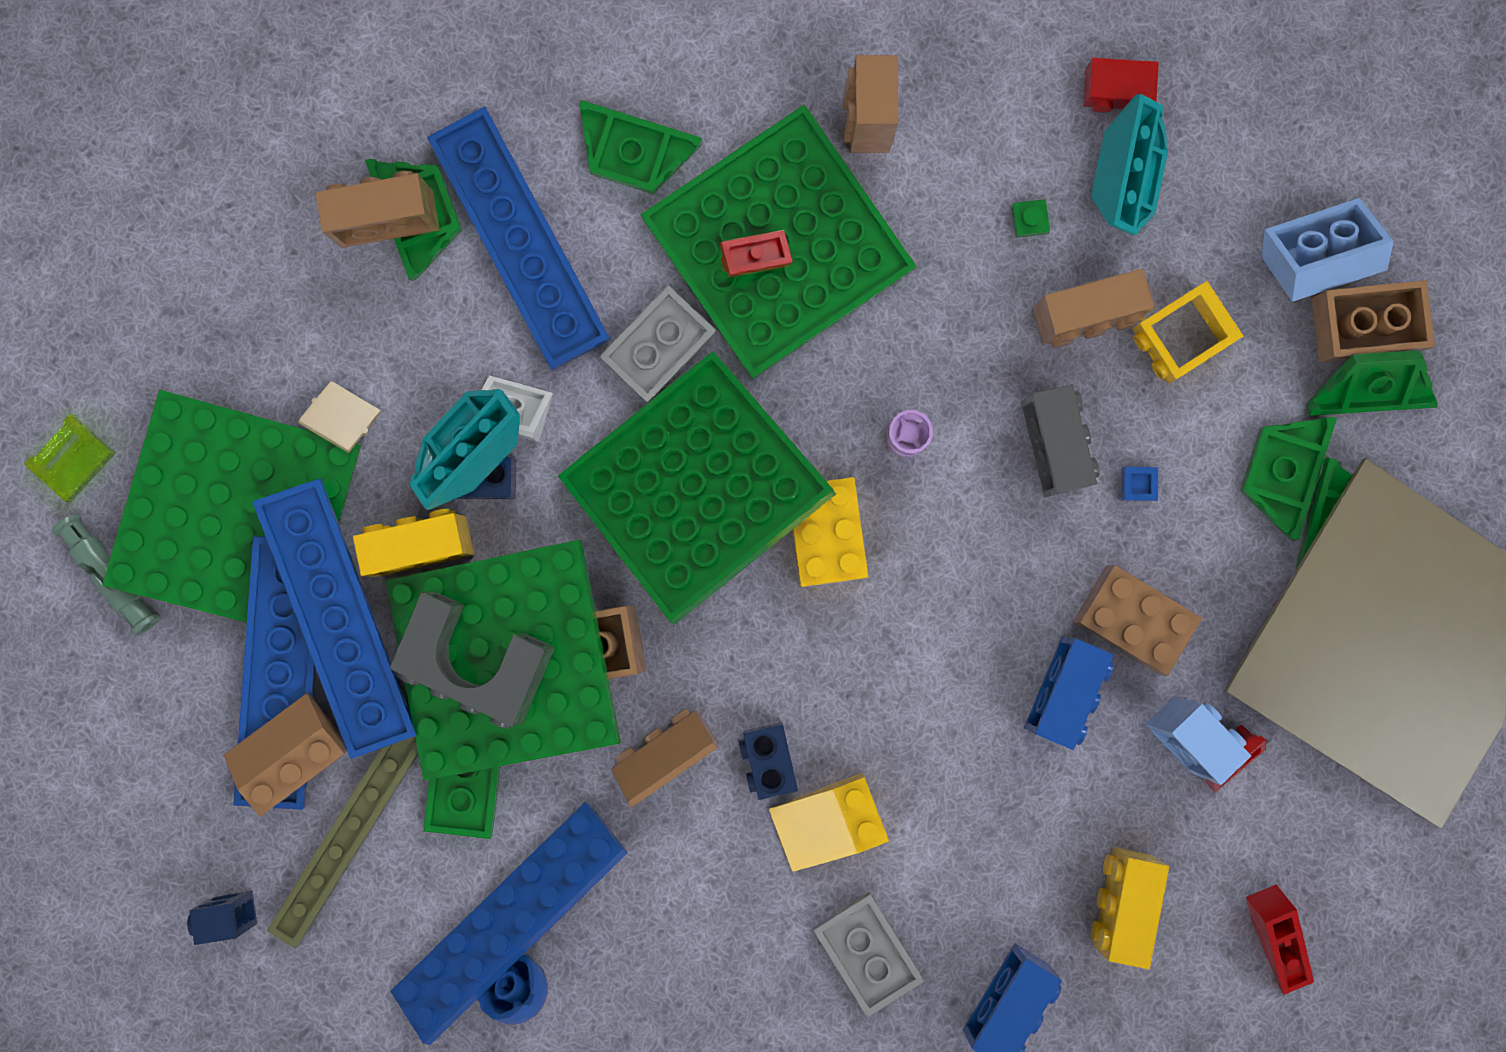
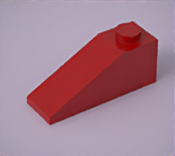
M1277 884L1247 896L1246 901L1252 923L1282 994H1288L1314 983L1303 932L1295 906Z

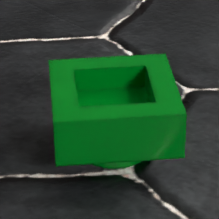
M1046 199L1012 204L1016 238L1049 234L1050 225Z

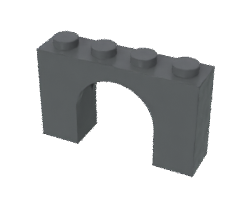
M435 591L421 592L390 669L400 673L399 678L404 682L413 685L421 683L429 687V693L438 698L447 700L450 697L460 702L459 707L473 714L481 712L490 716V722L496 726L509 729L510 726L522 724L555 647L526 633L513 635L496 675L484 685L470 683L456 673L449 659V642L464 605Z

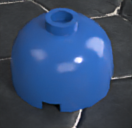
M522 955L478 998L481 1010L493 1020L509 1025L529 1021L543 1008L548 996V982L544 970L531 957Z

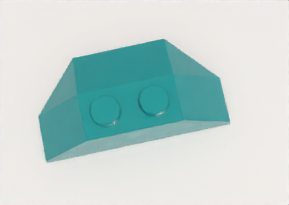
M1142 94L1135 95L1104 131L1091 193L1092 199L1108 225L1130 235H1137L1140 229L1156 213L1168 155L1166 128L1162 119L1164 115L1163 105Z
M503 390L467 391L423 437L416 459L415 473L411 475L409 485L425 509H433L474 491L518 445L520 414Z

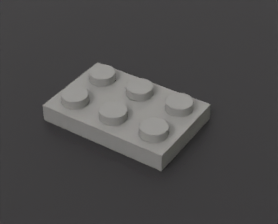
M668 285L601 354L600 359L643 400L649 403L717 333V330Z
M870 892L813 927L814 933L867 1018L925 982Z

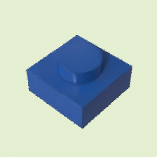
M1122 467L1121 501H1158V467Z

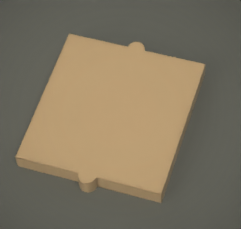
M330 381L317 398H312L311 406L298 421L302 426L349 453L362 436L368 435V428L376 420L380 410L333 381Z

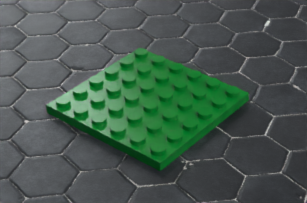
M805 104L640 214L646 226L752 380L907 276L917 267ZM784 230L793 261L789 266L733 277L728 276V273L724 272L721 263V257L723 256L720 246L721 242Z
M714 351L709 353L558 475L562 483L673 625L677 624L836 495L834 489Z
M159 389L102 586L247 623L253 536H265L252 501L322 478L338 523H340L362 445L356 444L347 453L312 431Z
M582 540L569 541L386 580L398 647L421 592L435 591L464 605L452 633L448 650L452 667L461 678L470 683L484 685L496 675L513 635L526 633L555 647L524 722L513 727L510 726L509 729L494 725L490 722L491 717L481 712L473 714L459 707L460 702L450 697L446 700L429 693L430 688L421 683L413 685L405 682L412 723L417 734L415 739L423 781L621 743Z

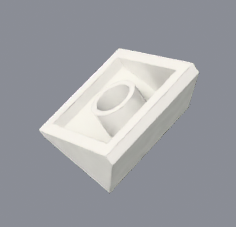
M489 375L482 390H503L520 414L518 437L539 442L553 393Z

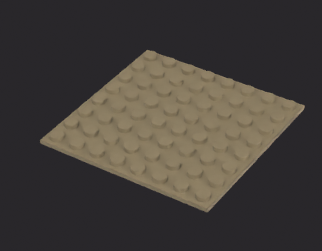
M1362 459L1224 691L1431 824L1442 829L1506 721V552L1368 459Z

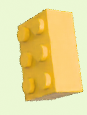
M854 477L827 481L834 489L836 495L792 530L800 587L869 578Z
M441 509L430 512V518L425 520L423 518L416 519V516L395 520L396 526L391 527V525L383 526V524L363 527V534L353 536L361 576L380 577L475 555L467 517L456 514L455 510Z
M1112 847L1111 855H1106L1103 865V873L1107 875L1105 888L1101 887L1097 895V907L1101 908L1099 920L1093 922L1090 932V939L1094 942L1093 946L1108 961L1150 970L1170 867L1151 854Z

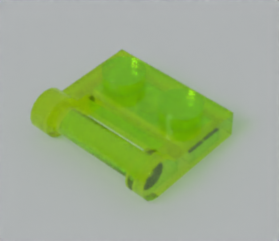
M69 413L63 420L64 425L36 456L31 455L24 462L29 470L65 502H72L115 455V452L95 435L85 423L74 414ZM76 434L79 438L48 469L47 463Z

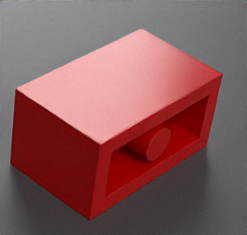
M1092 57L1085 69L1083 107H1093L1092 110L1098 113L1111 112L1113 109H1124L1137 94H1142L1156 102L1159 62Z

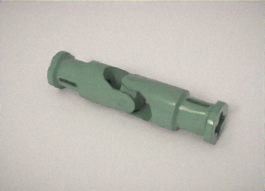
M73 514L61 520L53 527V534L60 536L71 549L69 554L79 567L90 575L93 584L117 614H122L133 628L132 634L134 636L141 635L160 621V617L158 614H152L142 601L143 596L120 590H111L102 586L110 560L109 555L98 538L91 536L81 524L82 518L79 514Z

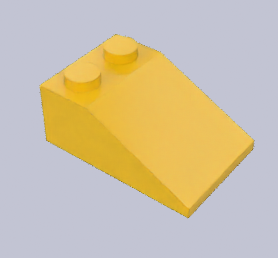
M863 773L769 808L792 872L855 855L889 842Z

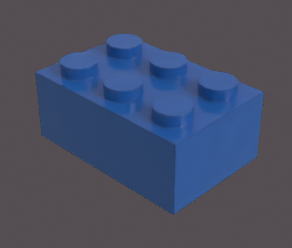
M1062 636L1024 725V729L1071 750L1075 749L1076 744L1081 745L1088 730V727L1085 726L1089 713L1093 714L1100 703L1101 695L1098 694L1101 684L1103 681L1107 682L1112 674L1114 663L1111 660L1114 654L1079 639Z
M1016 943L1013 945L963 1028V1032L974 1051L1025 1052L1026 1046L1024 1044L1031 1033L1035 1034L1039 1030L1044 1019L1042 1015L1049 1003L1053 1004L1057 1000L1062 987L1060 984L1062 980L1048 963Z

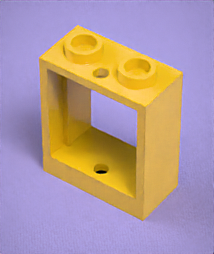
M1208 281L1200 284L1132 328L1135 333L1133 336L1135 344L1142 352H1148L1153 360L1151 366L1154 373L1159 379H1165L1168 384L1244 337ZM1192 301L1218 340V343L1178 367L1152 328V325Z

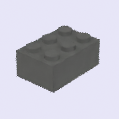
M1073 384L1032 393L1021 401L1044 498L1096 485V478L1100 475L1099 466L1095 457L1091 458L1088 444H1091V434L1087 424H1082L1080 411H1083V402L1080 393L1074 391Z

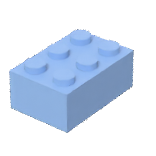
M1358 198L1265 229L1262 259L1293 302L1388 270L1394 241L1363 201Z
M1173 697L1145 724L1190 773L1222 785L1251 757L1244 748L1247 744L1246 741L1235 730L1230 729L1228 731L1219 722L1222 716L1208 703L1203 705L1197 700L1193 702L1188 698L1184 700Z

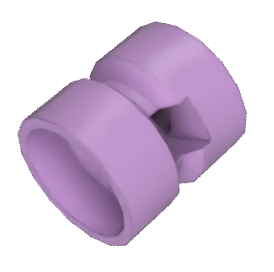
M906 410L900 412L889 423L886 429L885 440L888 448L894 454L900 457H912L918 455L930 444L933 437V427L925 414L917 410Z

